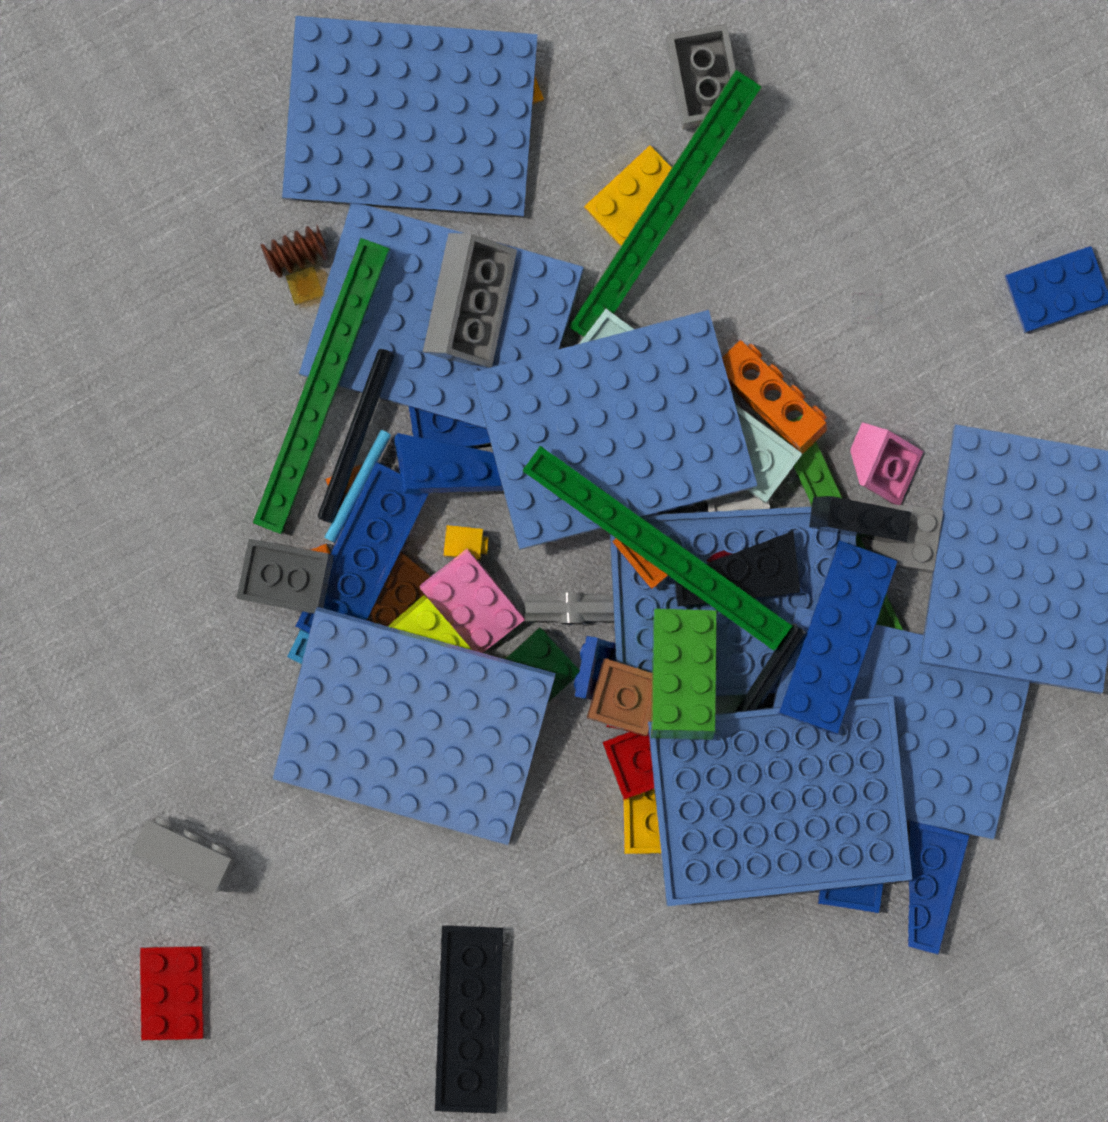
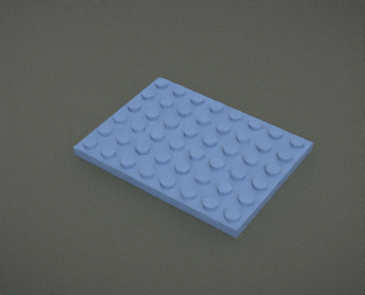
M296 16L282 198L524 217L538 34Z
M351 203L299 371L300 376L308 378L359 240L364 238L391 250L339 387L362 393L377 351L385 349L392 352L394 358L382 388L380 399L487 429L472 372L486 369V367L446 360L423 352L448 233L463 232L365 204ZM508 246L517 249L492 367L561 348L584 267Z
M709 310L472 372L519 550L602 529L522 471L539 446H542L641 518L758 486Z
M955 424L942 503L941 529L935 569L932 572L919 664L1102 694L1108 659V451Z
M812 507L655 514L642 518L705 564L708 563L706 560L717 552L725 550L728 553H735L793 531L800 592L754 598L790 625L793 622L795 606L815 610L839 540L856 546V536L809 528ZM610 534L616 662L652 673L654 609H716L707 603L677 606L674 579L670 576L664 578L651 589L612 543L615 537ZM716 610V696L747 694L774 651ZM779 678L769 693L777 692Z
M795 606L792 624H798L807 631L814 610ZM876 624L850 700L888 695L894 696L906 820L994 839L1030 682L919 664L923 635ZM803 642L779 677L772 708L781 707Z
M317 607L273 779L508 845L556 673Z
M888 695L849 700L837 735L779 715L780 707L715 714V734L713 740L651 738V721H649L648 732L666 905L675 906L912 880L894 696Z

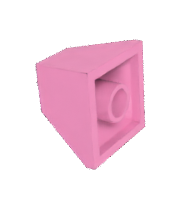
M863 422L850 449L859 484L894 505H901L924 451L887 429Z

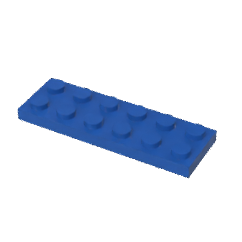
M377 461L331 552L334 555L323 607V609L367 620L429 494H404L400 473ZM302 612L295 627L310 633L314 614Z
M839 540L809 624L807 636L802 644L781 704L779 715L835 735L838 734L897 560Z

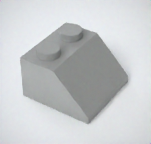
M879 504V506L911 512L907 542L896 543L874 540L872 552L897 560L895 568L926 573L933 572L943 510L910 505Z

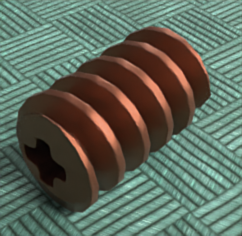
M316 224L317 232L315 233L309 226H306L305 237L297 230L294 231V241L283 235V245L281 246L275 239H272L271 250H268L263 243L260 244L270 272H274L278 278H282L283 267L292 274L294 273V263H297L301 269H305V259H308L313 265L317 264V254L323 260H328V250L318 225Z

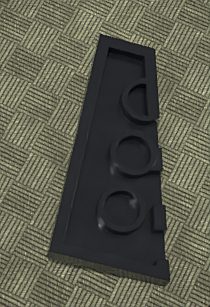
M793 531L706 563L753 598L800 592ZM674 580L677 606L706 603Z

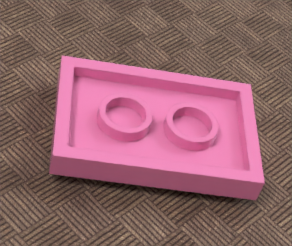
M468 548L420 585L423 593L474 651L485 652L525 620L521 612Z

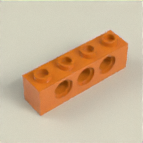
M739 340L722 357L730 387L784 440L803 454L827 431L826 415L815 405L811 408L803 400L805 398L804 394L795 385L789 387L782 380L784 376L773 364L767 366L760 359L762 354L754 345L750 343L747 346L742 340ZM754 369L760 375L755 380H747L743 376L744 373ZM770 390H777L781 393V396L775 401H770L765 398V394ZM791 411H799L803 415L796 422L789 421L786 416Z

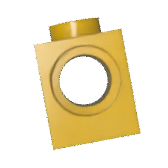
M446 525L443 556L444 558H455L468 548L475 558L481 561V554L487 555L489 537L483 536L484 531L480 528Z

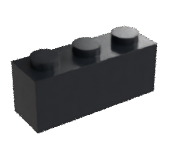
M834 496L813 497L809 528L887 543L907 542L911 512Z

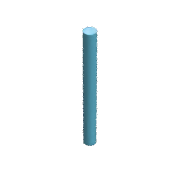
M380 430L324 537L327 540L335 543L376 461L378 462L392 436L386 431Z

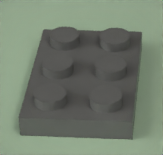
M249 539L236 599L315 614L317 607H324L334 555Z

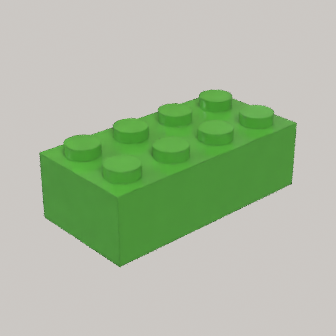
M654 609L651 738L713 740L715 734L716 610Z

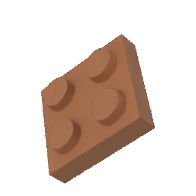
M604 659L587 719L641 736H647L649 731L648 722L651 721L652 673Z

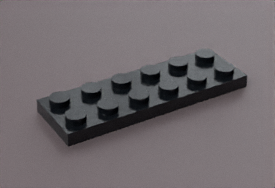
M442 925L435 1111L496 1114L503 927Z

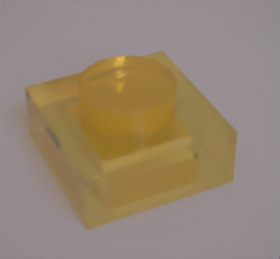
M315 267L285 276L295 306L324 296Z

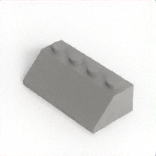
M448 233L424 343V353L446 360L486 368L492 367L517 249L472 233Z

